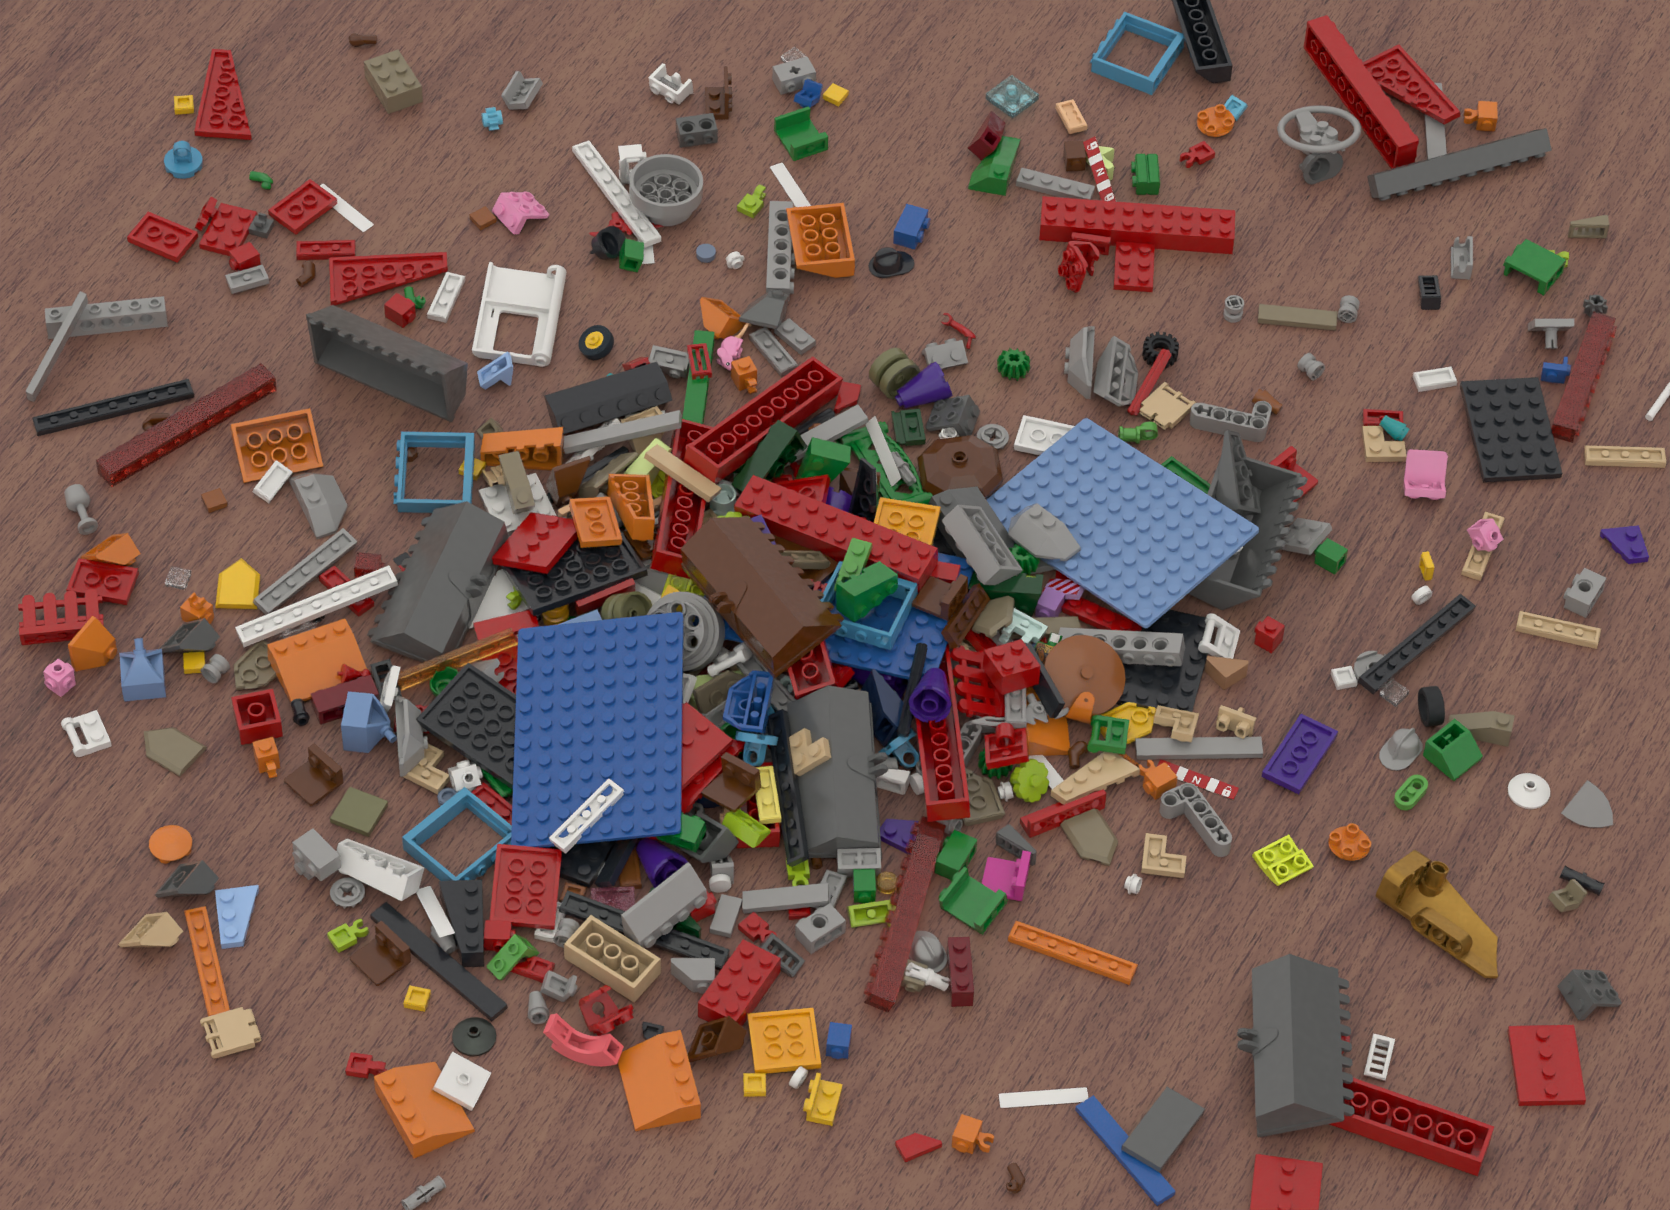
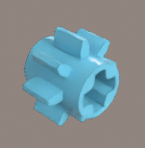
M495 107L485 108L486 113H481L483 127H488L489 131L499 129L498 125L503 124L501 110L496 111Z

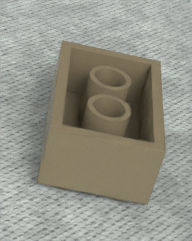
M399 50L364 61L365 78L388 114L423 102L422 86Z

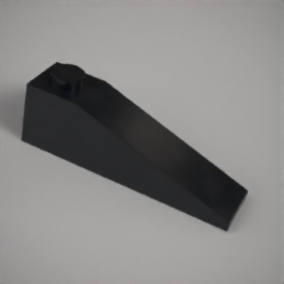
M861 458L848 513L865 517L866 520L874 523L879 504L876 468L866 459Z

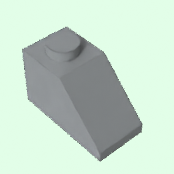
M671 958V974L692 992L704 994L715 979V958Z

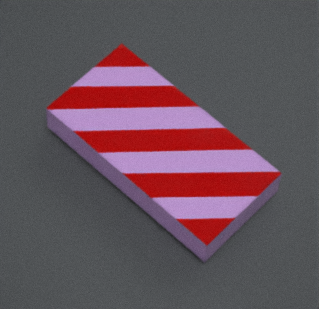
M1050 578L1046 584L1048 587L1065 593V599L1079 600L1085 590L1070 579Z

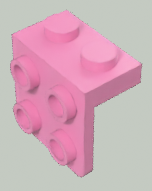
M501 192L492 209L497 218L513 234H520L527 219H547L549 216L545 207L539 204L529 192Z
M1408 450L1403 483L1404 495L1414 499L1419 497H1428L1432 500L1445 498L1447 453L1443 451Z

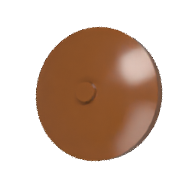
M1075 635L1065 638L1051 649L1043 663L1066 703L1062 709L1068 707L1070 710L1081 693L1090 692L1095 698L1091 714L1092 718L1094 715H1102L1109 711L1118 702L1125 686L1123 663L1116 651L1099 638L1088 635Z

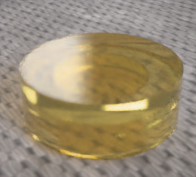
M892 872L880 873L876 880L877 889L885 894L893 893L898 887L897 876Z

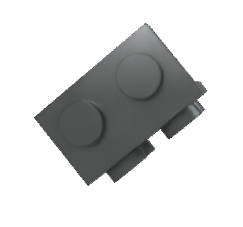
M970 395L957 396L945 400L941 399L935 402L926 424L927 431H935L954 427L959 436L972 435L980 414L979 407L974 403Z
M1573 969L1557 986L1578 1020H1585L1597 1006L1619 1007L1622 1003L1618 993L1609 983L1606 974L1600 970Z

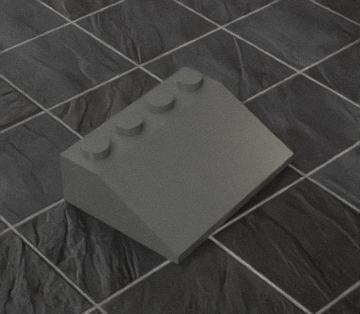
M978 487L949 489L931 497L928 505L941 507L937 527L957 557L967 559L963 552L956 547L955 540L945 530L946 526L942 522V519L957 505L980 506L1008 548L1014 547L1015 542L1009 538L1007 530Z

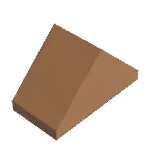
M1207 656L1205 672L1223 690L1247 675L1248 660Z

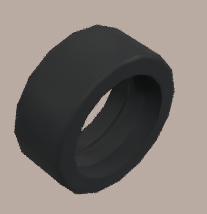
M1438 686L1422 687L1418 692L1419 714L1422 723L1426 727L1442 725L1445 720L1444 700Z

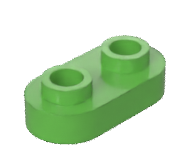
M1421 775L1410 776L1395 793L1394 804L1401 810L1412 809L1427 792L1428 781Z

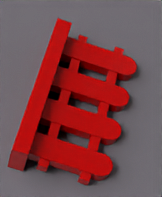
M88 589L85 592V598H77L74 591H67L64 594V600H56L53 593H46L43 596V602H35L32 595H25L22 598V604H18L19 611H23V622H19L21 645L71 641L92 616L96 617L104 626V616L99 614V603H103L102 596H98L95 589ZM78 605H86V616H78ZM57 607H65V618L57 619ZM36 609H44V620L36 621Z
M961 645L958 648H954L950 653V657L954 661L959 662L960 665H956L952 673L956 678L962 679V682L955 686V692L960 696H964V699L957 703V709L962 713H966V717H972L973 715L980 717H1005L1004 695L999 693L982 669L984 651L966 650L965 646ZM967 664L978 666L979 669L968 667ZM969 681L981 683V686L970 684ZM971 698L983 700V703L972 701Z

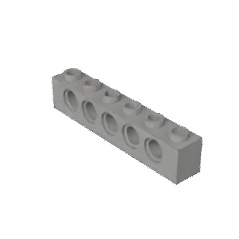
M770 201L766 293L770 290H781L784 294H789V302L790 294H794V282H790V279H794L795 267H791V264L795 265L794 253H791L793 246L786 208H793V202Z
M162 296L87 304L70 337L168 327L165 298ZM71 306L45 309L48 339L55 338Z
M1060 627L1059 635L1063 636L1062 640L1075 635H1088L1103 640L1116 651L1122 663L1182 666L1185 642L1183 634L1063 627Z

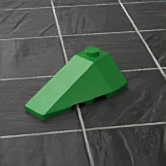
M1002 136L995 150L985 157L972 172L968 189L1006 196L1021 139Z

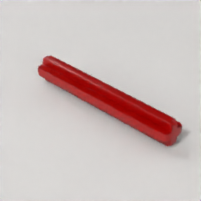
M1162 349L1127 410L1130 415L1137 416L1142 408L1141 403L1151 393L1171 357L1169 350Z

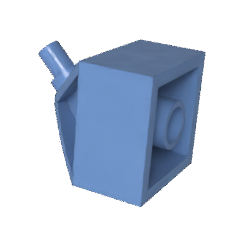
M135 638V650L133 652L119 653L121 687L124 701L166 697L162 649L146 650L143 647V638Z
M348 691L341 723L343 750L369 753L383 737H386L391 743L395 742L397 736L392 732L389 717L375 695Z

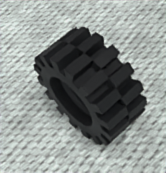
M1156 332V335L1151 333L1150 337L1147 336L1144 340L1142 352L1144 361L1147 360L1148 365L1151 363L1153 365L1160 353L1154 349L1163 348L1171 353L1165 368H1169V364L1171 366L1174 365L1179 351L1177 339L1175 337L1172 338L1170 333L1166 336V332H1163L1162 335Z

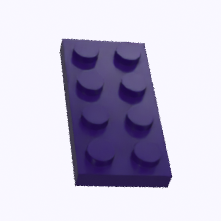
M1300 714L1262 771L1261 777L1300 794L1335 741L1338 731Z

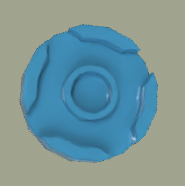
M178 141L173 145V149L169 150L165 155L164 166L166 172L172 173L173 177L186 179L195 176L194 173L198 170L201 171L203 159L201 153L196 148L191 147L188 142Z
M910 728L908 737H897L888 746L881 749L879 753L884 752L887 756L892 753L903 768H913L919 761V755L909 740L917 735L913 728ZM911 753L914 756V763L906 764L903 760L904 754Z
M736 731L735 739L745 741L743 760L754 767H759L763 764L767 745L777 746L778 737ZM755 751L757 753V761L752 763L750 756Z

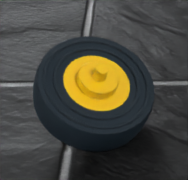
M602 325L589 327L582 333L579 339L581 353L590 360L604 358L610 353L614 345L612 333Z

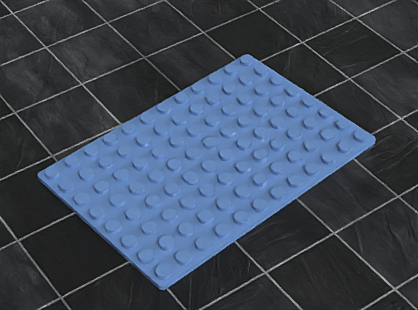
M1088 418L1079 422L986 499L1008 533L1011 518L1025 507L1036 503L1062 521L1081 547V550L1067 561L1040 559L1143 628L1150 627L1259 533L1258 526Z

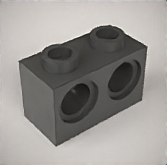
M713 113L676 118V134L680 148L718 142V129Z

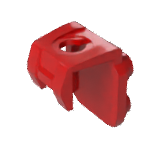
M1069 241L1066 250L1063 251V259L1061 265L1058 266V274L1065 278L1067 289L1074 293L1080 291L1086 270L1090 276H1093L1094 263L1099 259V250L1091 242Z
M608 985L602 986L579 1000V1007L589 1031L593 1032V1034L596 1033L597 1036L615 1029L613 1024L618 1026L634 1018L632 1015L634 1013L632 1004L621 1009L617 1008L607 993L611 989ZM595 1002H600L604 1007V1016L602 1018L592 1010Z

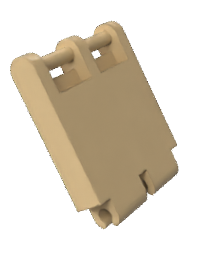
M1164 382L1141 403L1140 414L1150 421L1154 419V423L1164 430L1168 427L1172 429L1191 412L1192 405L1197 402L1185 398L1183 393L1180 391L1176 392L1169 387L1168 383Z
M243 1007L200 1020L201 1026L205 1028L207 1034L205 1038L210 1043L213 1059L254 1048L255 1043L261 1041L252 1009L243 1010Z

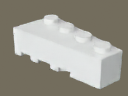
M345 839L338 843L336 852L340 855L341 868L338 869L340 873L358 879L400 901L418 892L424 867L350 839Z

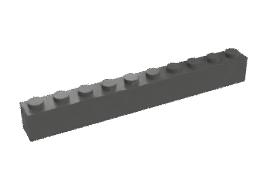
M1547 128L1536 129L1367 175L1372 198H1379L1382 201L1390 199L1391 194L1396 193L1397 196L1408 194V190L1413 188L1414 191L1425 189V185L1431 184V186L1443 184L1442 180L1456 181L1464 174L1466 177L1477 175L1479 170H1483V172L1492 171L1494 166L1500 165V168L1512 165V161L1517 160V163L1528 161L1530 156H1534V158L1546 156L1545 152L1552 151Z

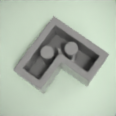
M313 828L292 842V854L295 860L294 868L299 875H304L308 880L316 876L322 881L341 868L340 855Z

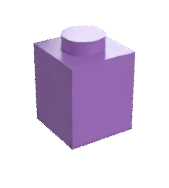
M1046 586L1038 600L1035 616L1058 617L1062 611L1061 606L1065 603V593Z

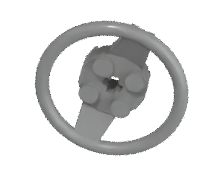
M1318 105L1298 108L1287 113L1279 121L1277 132L1285 144L1302 151L1306 155L1310 153L1321 155L1330 152L1336 154L1337 151H1345V148L1358 140L1361 134V125L1354 115L1343 109ZM1311 113H1327L1340 116L1352 124L1354 128L1353 134L1344 141H1338V131L1328 126L1326 121L1317 122ZM1292 119H1295L1300 131V142L1293 140L1285 132L1286 124Z

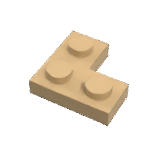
M1362 426L1366 462H1406L1407 456L1404 441H1384L1383 427Z
M1158 705L1154 723L1164 727H1173L1172 739H1177L1181 742H1192L1199 713Z
M805 728L789 737L794 774L802 776L831 758L828 739L822 737L812 743L810 730Z
M428 744V749H424V758L403 777L438 794L450 781L449 774L435 768L444 757V751Z
M1146 833L1141 873L1184 878L1187 856L1165 853L1167 836Z

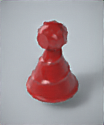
M345 663L342 664L341 672H337V676H341V683L371 675L368 669L360 672L347 666Z

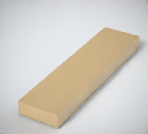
M658 444L645 453L644 459L707 502H710L720 494L721 487Z
M1584 446L1585 465L1666 467L1665 448Z
M1485 512L1483 519L1493 518L1501 530L1505 518ZM1472 544L1461 575L1481 581L1492 551H1477L1476 547Z
M1523 611L1519 612L1515 630L1597 649L1601 633L1600 628Z

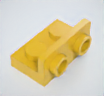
M816 1073L815 1080L811 1079L808 1093H811L810 1099L806 1098L803 1111L807 1112L806 1121L833 1126L843 1084L821 1080V1073Z

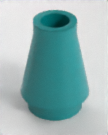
M1387 415L1384 416L1379 424L1395 441H1402L1410 430L1406 427L1407 424L1392 419Z

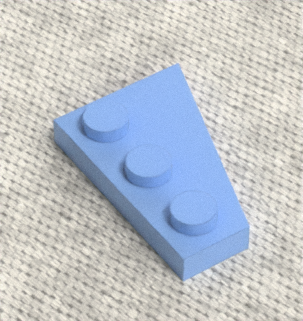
M259 885L215 890L222 949L244 946L250 925V917L259 892Z

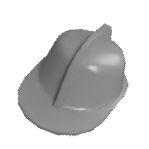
M1403 728L1395 731L1393 736L1382 747L1379 759L1386 768L1390 770L1405 769L1421 753L1423 744L1415 733V728Z
M917 931L906 938L904 948L912 961L927 965L928 968L934 970V973L944 969L947 964V954L935 935L927 931Z

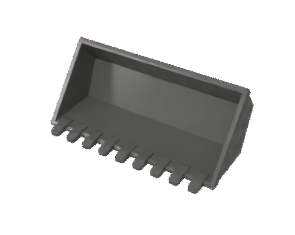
M334 305L306 314L312 352L316 364L452 423L455 418L454 414L466 395L468 363Z
M1246 457L1244 460L1248 470L1251 469L1253 475L1250 476L1252 487H1256L1259 494L1261 514L1245 515L1242 517L1258 526L1259 533L1247 542L1237 555H1232L1188 594L1220 610H1225L1250 599L1260 597L1262 590L1272 585L1273 581L1270 578L1267 579V577L1275 574L1277 567L1271 566V564L1281 559L1282 555L1276 553V551L1284 548L1286 542L1280 540V538L1290 533V529L1284 526L1294 521L1295 517L1289 515V513L1297 510L1299 504L1293 502V500L1302 497L1303 491L1298 488L1304 486L1308 480L1306 477H1302V474ZM1221 458L1207 494L1217 500L1216 490Z
M467 501L443 508H436L430 517L422 520L421 525L425 529L416 533L414 538L419 541L408 549L412 556L403 560L401 566L405 570L397 573L395 576L397 582H399L398 586L388 590V594L392 597L389 600H385L381 605L385 612L375 617L374 622L378 626L370 629L367 636L372 638L370 642L442 671L446 667L452 666L499 565L493 564L492 557L510 537L504 521Z
M826 686L796 701L787 703L791 736L804 728L810 730L812 743L822 737L828 739L831 753L829 760L802 776L797 775L809 858H837V849L880 848L882 859L877 777L888 771L887 765H880V763L887 760V755L884 752L875 754L872 705L869 701L868 692Z
M1292 954L1252 968L1253 1028L1238 1029L1237 1036L1242 1038V1040L1238 1041L1237 1045L1240 1050L1253 1055L1255 1115L1258 1137L1344 1121V1115L1352 1116L1354 1114V1107L1343 1102V1099L1351 1100L1354 1098L1352 1090L1343 1088V1083L1351 1084L1353 1082V1076L1342 1072V1067L1350 1068L1353 1065L1352 1059L1342 1056V1051L1350 1052L1352 1045L1350 1042L1341 1040V1036H1349L1351 1034V1028L1340 1024V1020L1347 1021L1351 1018L1349 1011L1340 1008V1004L1348 1005L1350 1003V997L1339 993V989L1349 988V981L1339 977L1337 968L1327 967Z

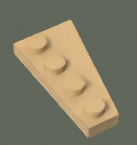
M1104 751L1051 790V797L1064 805L1087 796L1094 791L1106 790L1107 786L1113 783L1118 785L1125 782V778L1129 776L1133 778L1139 776L1140 768L1117 753Z

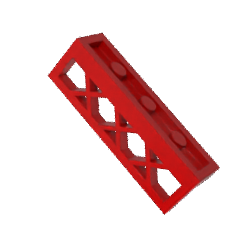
M1104 789L1094 791L1087 796L1064 805L1058 802L1021 817L1020 824L1028 837L1032 838L1059 827L1064 820L1094 808L1099 811L1105 809L1106 792Z

